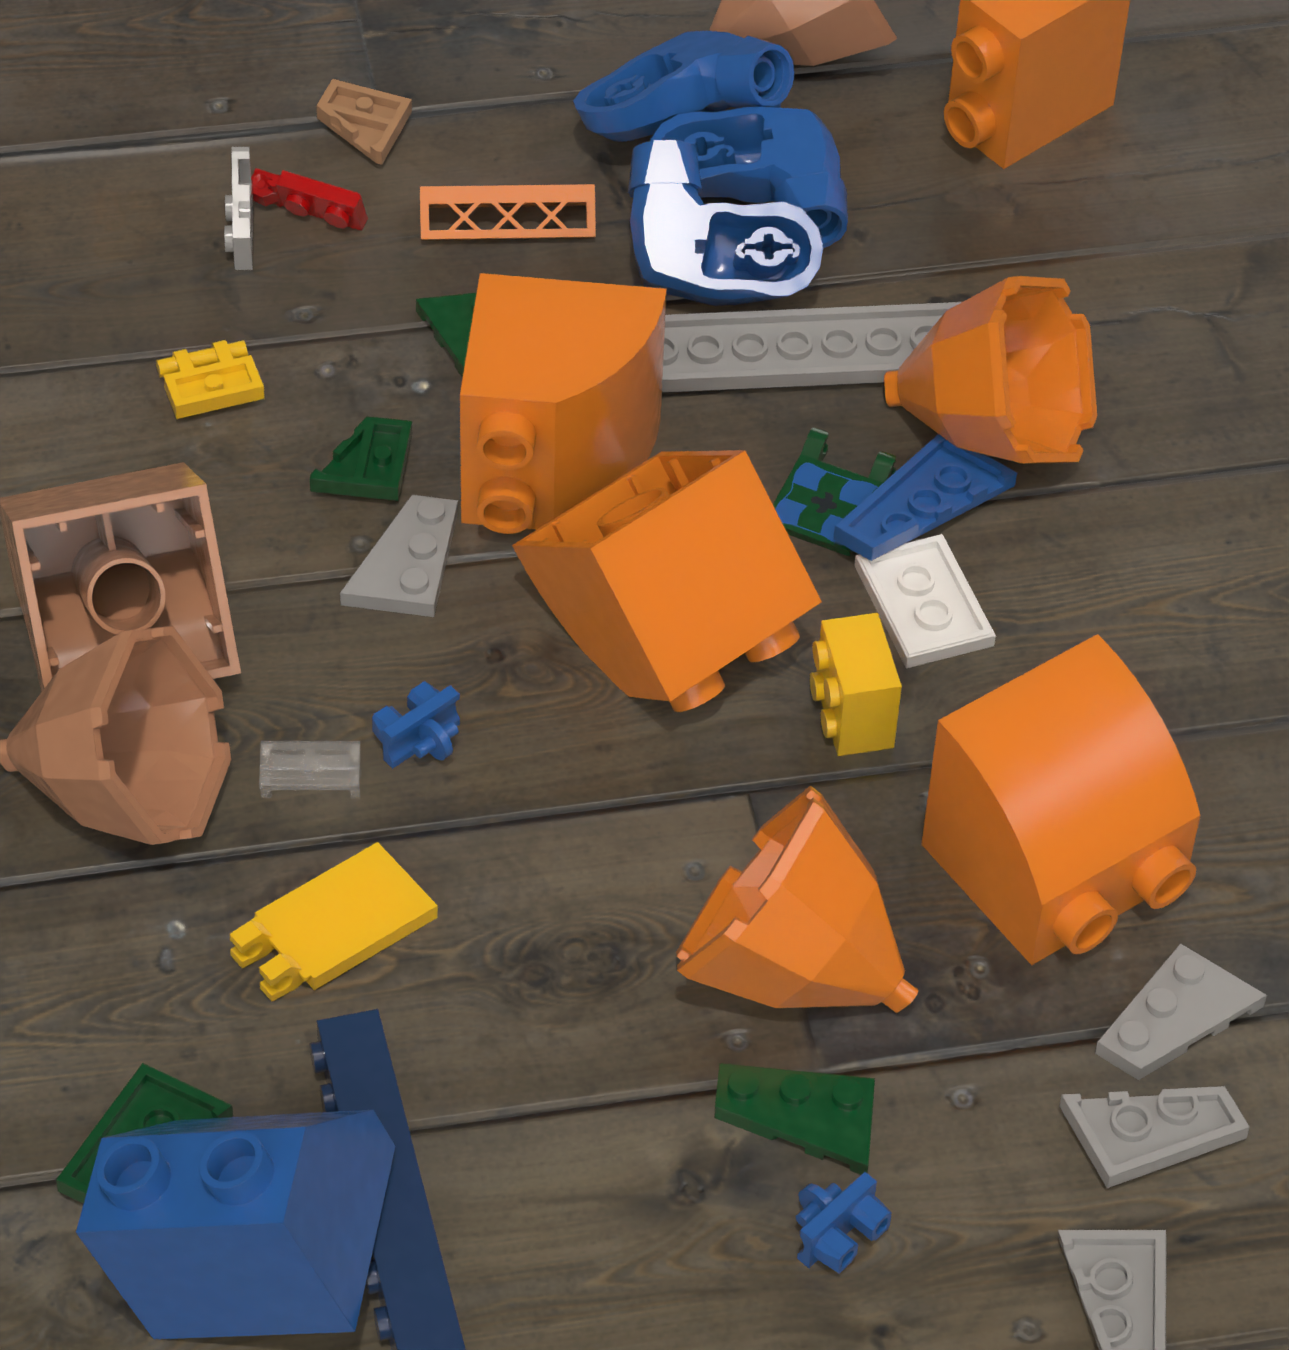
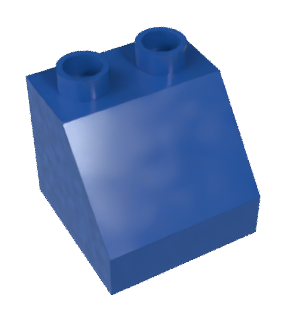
M373 1109L176 1120L103 1137L99 1145L76 1234L153 1339L355 1332L395 1144Z

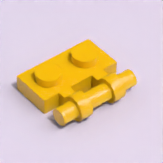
M226 340L217 341L211 344V348L188 353L187 349L172 352V357L156 360L159 377H164V388L176 419L265 399L264 385L252 356L248 355L244 340L229 344Z

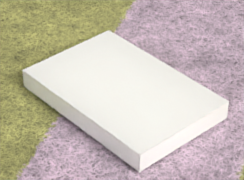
M943 534L905 543L872 561L860 554L855 556L854 566L906 669L994 646L996 635Z

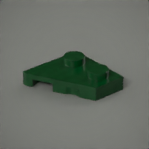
M367 416L354 429V434L349 439L343 440L333 450V460L322 471L315 469L311 473L310 491L399 501L413 434L412 421Z

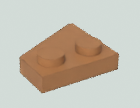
M332 79L316 106L317 119L375 163L382 165L412 113V99Z

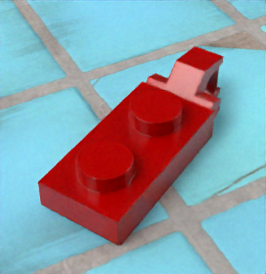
M255 168L251 177L253 201L263 206L274 203L279 207H285L295 215L304 217L309 214L325 219L330 225L342 229L350 227L362 231L368 220L360 193L282 170L281 174L277 175Z

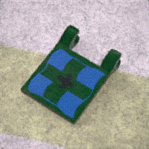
M812 428L806 438L802 452L773 506L788 535L850 556L853 550L833 539L835 526L896 472V468L893 467L896 462V456L880 451L874 461L869 477H865L822 462L828 452L826 441L829 432Z

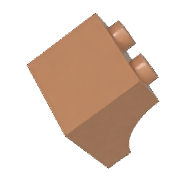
M184 462L0 498V517L14 588L28 631L41 692L60 668L120 632L173 626L213 679L241 673L207 485Z

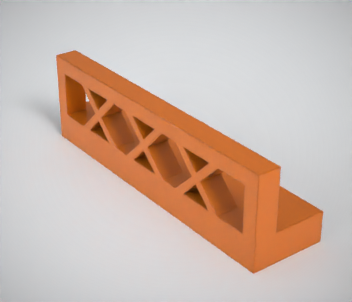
M595 184L421 186V240L595 238ZM546 206L557 207L551 212ZM564 206H586V228H567L556 215ZM461 207H470L465 213L459 209ZM477 207H494L504 216L491 230H481L468 218ZM502 207H513V208H512L509 212H507V211H506L505 209H503ZM520 207H539L547 215V218L536 229H524L512 216ZM429 208H451L460 217L449 230H429ZM552 220L560 229L543 228ZM509 221L516 229L500 228ZM463 222H466L473 230L456 229Z

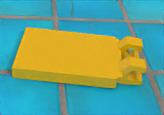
M376 842L256 911L253 919L230 933V941L235 945V947L230 949V955L241 968H244L264 958L274 949L278 951L279 954L259 967V973L264 978L260 982V989L272 1002L297 989L304 981L313 990L330 982L435 920L438 915V905L380 843Z

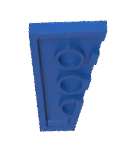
M938 434L835 526L833 539L872 561L1014 487L1017 472L984 454L957 448Z

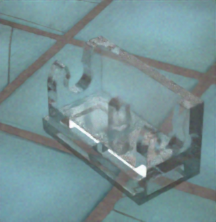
M261 741L259 774L261 798H272V790H350V798H361L360 777L362 775L360 741Z

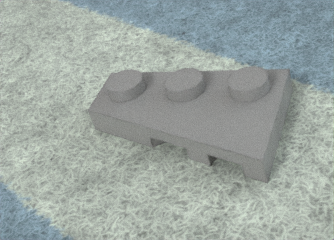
M412 495L341 591V606L434 617L458 516V500Z
M1180 944L1097 1042L1095 1054L1137 1080H1140L1186 1053L1188 1046L1210 1033L1215 1036L1229 1027L1230 1021L1246 1012L1251 1015L1263 1008L1267 995Z
M1058 1230L1060 1245L1099 1350H1166V1230Z

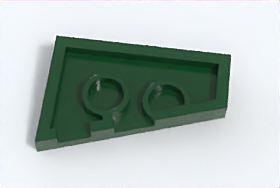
M719 1063L714 1118L769 1140L780 1137L805 1147V1154L821 1160L826 1155L849 1164L850 1171L862 1175L866 1172L868 1174L875 1078Z

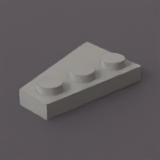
M1225 1086L1162 1089L1159 1095L1129 1097L1128 1091L1108 1092L1107 1098L1081 1099L1080 1094H1062L1059 1105L1106 1188L1247 1138L1249 1131L1248 1123Z

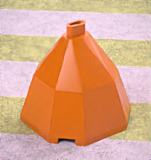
M1028 276L1008 277L947 310L902 363L899 370L887 371L885 373L886 403L889 407L903 406L905 410L957 448L1022 464L1079 462L1084 451L1080 444H1076L1082 430L1093 428L1097 418L1090 324L1084 314H1072L1064 298L1069 296L1071 290L1065 279Z
M810 785L763 824L754 835L752 841L760 850L745 869L740 871L729 866L718 880L676 951V957L681 960L677 965V971L687 979L773 1008L875 1006L882 1002L895 1013H898L911 1004L919 990L903 979L905 969L875 872L822 794Z

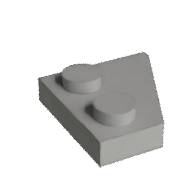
M232 147V195H225L226 221H232V225L224 227L225 252H234L235 270H252L253 196L249 147Z

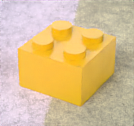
M871 613L822 620L819 641H814L812 646L813 659L817 671L810 673V689L813 700L821 701L823 706L821 710V725L825 738L833 739L837 756L894 748L902 686L879 614Z

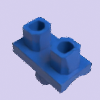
M424 681L413 688L407 696V707L411 711L402 716L392 706H385L376 712L372 717V730L383 744V760L393 769L414 754L418 758H422L430 753L437 760L441 761L452 755L453 747L450 739L459 733L457 726L460 725V718L456 711V701L460 699V693L451 685L439 691Z
M864 1172L843 1192L835 1183H831L825 1190L811 1183L807 1184L799 1192V1201L803 1210L795 1217L797 1222L803 1227L800 1230V1237L804 1248L797 1255V1259L810 1268L819 1260L834 1271L841 1273L852 1263L858 1251V1244L846 1235L855 1227L873 1241L877 1240L889 1228L892 1212L875 1197L877 1181Z

